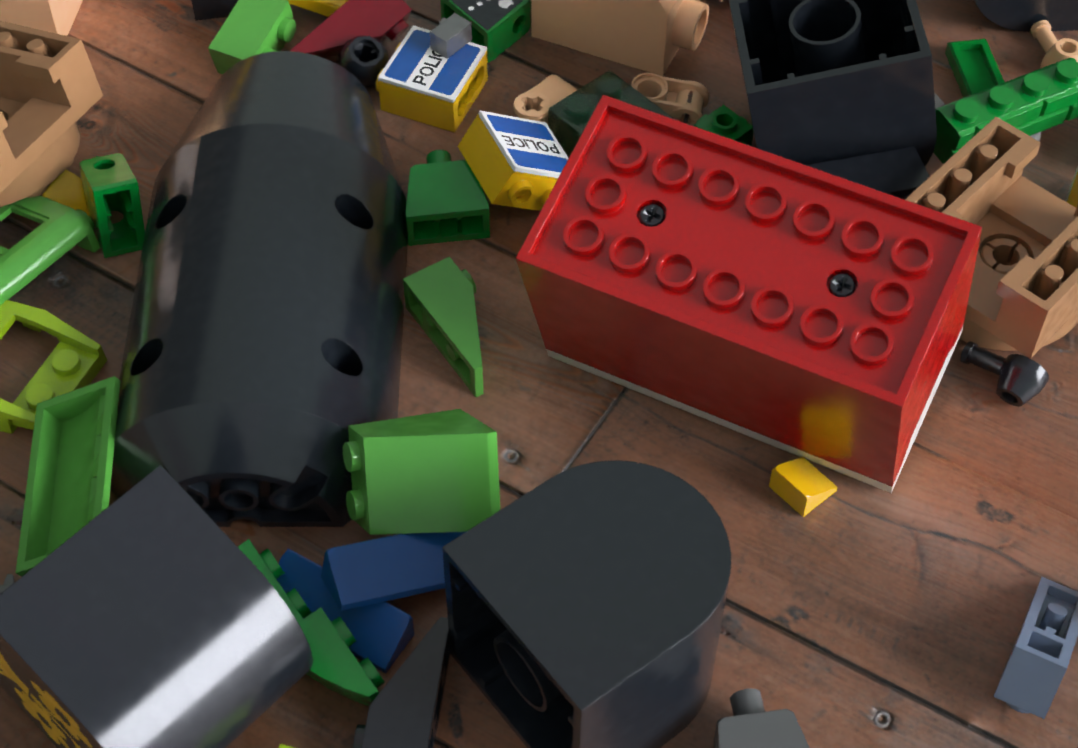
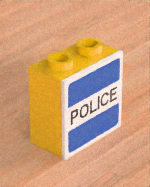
M413 25L403 41L397 45L393 56L386 66L380 70L377 76L376 91L379 92L381 110L455 133L488 80L487 47L469 42L447 59L431 49V30Z
M481 110L457 146L492 204L541 211L569 159L546 122Z

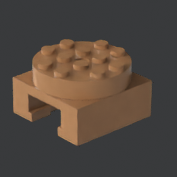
M0 21V207L26 197L32 198L41 195L47 189V185L60 176L74 162V157L80 145V131L76 121L103 97L81 39Z
M995 117L905 200L982 226L963 331L959 339L966 343L969 341L978 344V347L1001 351H1019L1031 359L1042 346L1059 340L1078 323V205L1077 207L1072 206L1022 176L1024 167L1037 156L1041 142L1000 118Z

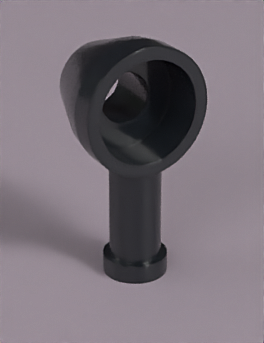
M972 341L965 345L961 353V362L965 364L971 363L999 375L996 393L1002 400L1013 406L1020 407L1041 392L1049 380L1048 373L1040 364L1023 355L1010 354L1007 358H1004L978 347V344Z

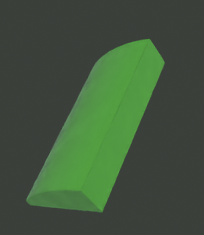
M115 376L37 403L15 572L21 577L109 507L121 380Z

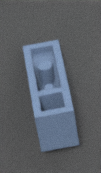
M1041 577L993 697L1006 702L1008 706L1018 712L1031 713L1045 719L1068 668L1078 636L1077 591Z

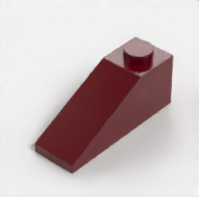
M348 0L290 51L327 58L339 55L344 44L358 35L371 36L381 42L388 37L393 42L409 27L406 21L412 9L404 0Z

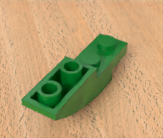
M249 539L237 546L271 583L299 623L308 641L313 658V666L306 674L328 689L352 701L370 706L379 694L377 688L383 685L385 681L368 657L361 662L357 661L349 649L357 641L341 617L338 616L330 621L321 607L312 613L295 587L286 593L277 580L285 572L268 548L259 553Z

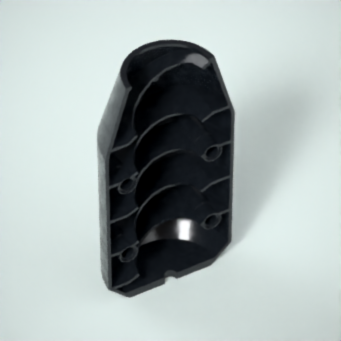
M294 51L261 53L234 64L217 81L160 169L154 182L119 376L121 383L110 490L118 498L161 465L218 527H231V523L239 519L252 520L260 527H343L352 520L346 504L347 491L352 490L351 472L347 471L343 459V444L349 442L348 425L398 418L405 300L403 278L406 277L408 236L406 224L407 201L372 99L363 84L340 65L316 55Z

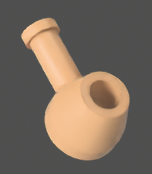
M1040 20L1031 27V34L1039 41L1046 53L1040 69L1067 58H1074L1078 62L1077 41L1070 38L1057 40L1047 20Z

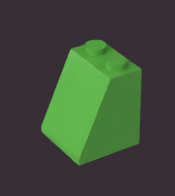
M454 409L348 425L349 442L343 444L345 467L348 472H351L352 490L347 491L346 494L347 510L350 518L358 523L369 535L467 532L501 510L497 431L465 411Z

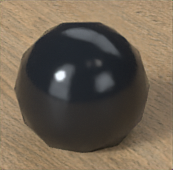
M358 35L348 40L339 53V65L352 73L365 87L376 84L380 70L389 61L388 51L380 40L371 36Z

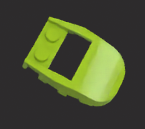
M6 300L0 305V340L13 323L19 321L24 327L37 332L43 330L56 337L59 341L13 403L0 398V431L13 434L17 427L34 430L37 403L90 385L107 362V358L100 344L50 312Z

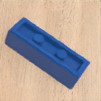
M465 532L397 534L329 548L324 554L321 578L341 611L444 589L445 577L442 547Z
M287 549L278 562L285 572L277 578L284 591L287 593L295 587L312 613L321 607L330 621L340 616L357 641L349 647L353 655L361 660L368 657L375 668L386 674L414 636L413 618L386 601L341 611L321 578L322 566L291 549Z

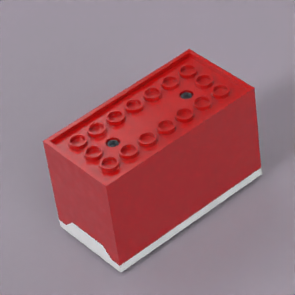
M602 95L515 259L548 356L892 493L963 331L982 226Z

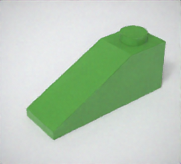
M449 256L403 278L405 307L472 394L478 397L484 394L483 366L474 294L477 291L476 285L470 273L465 269L460 270Z

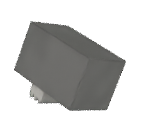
M456 13L447 19H441L439 25L430 31L431 49L447 59L472 40L471 22Z

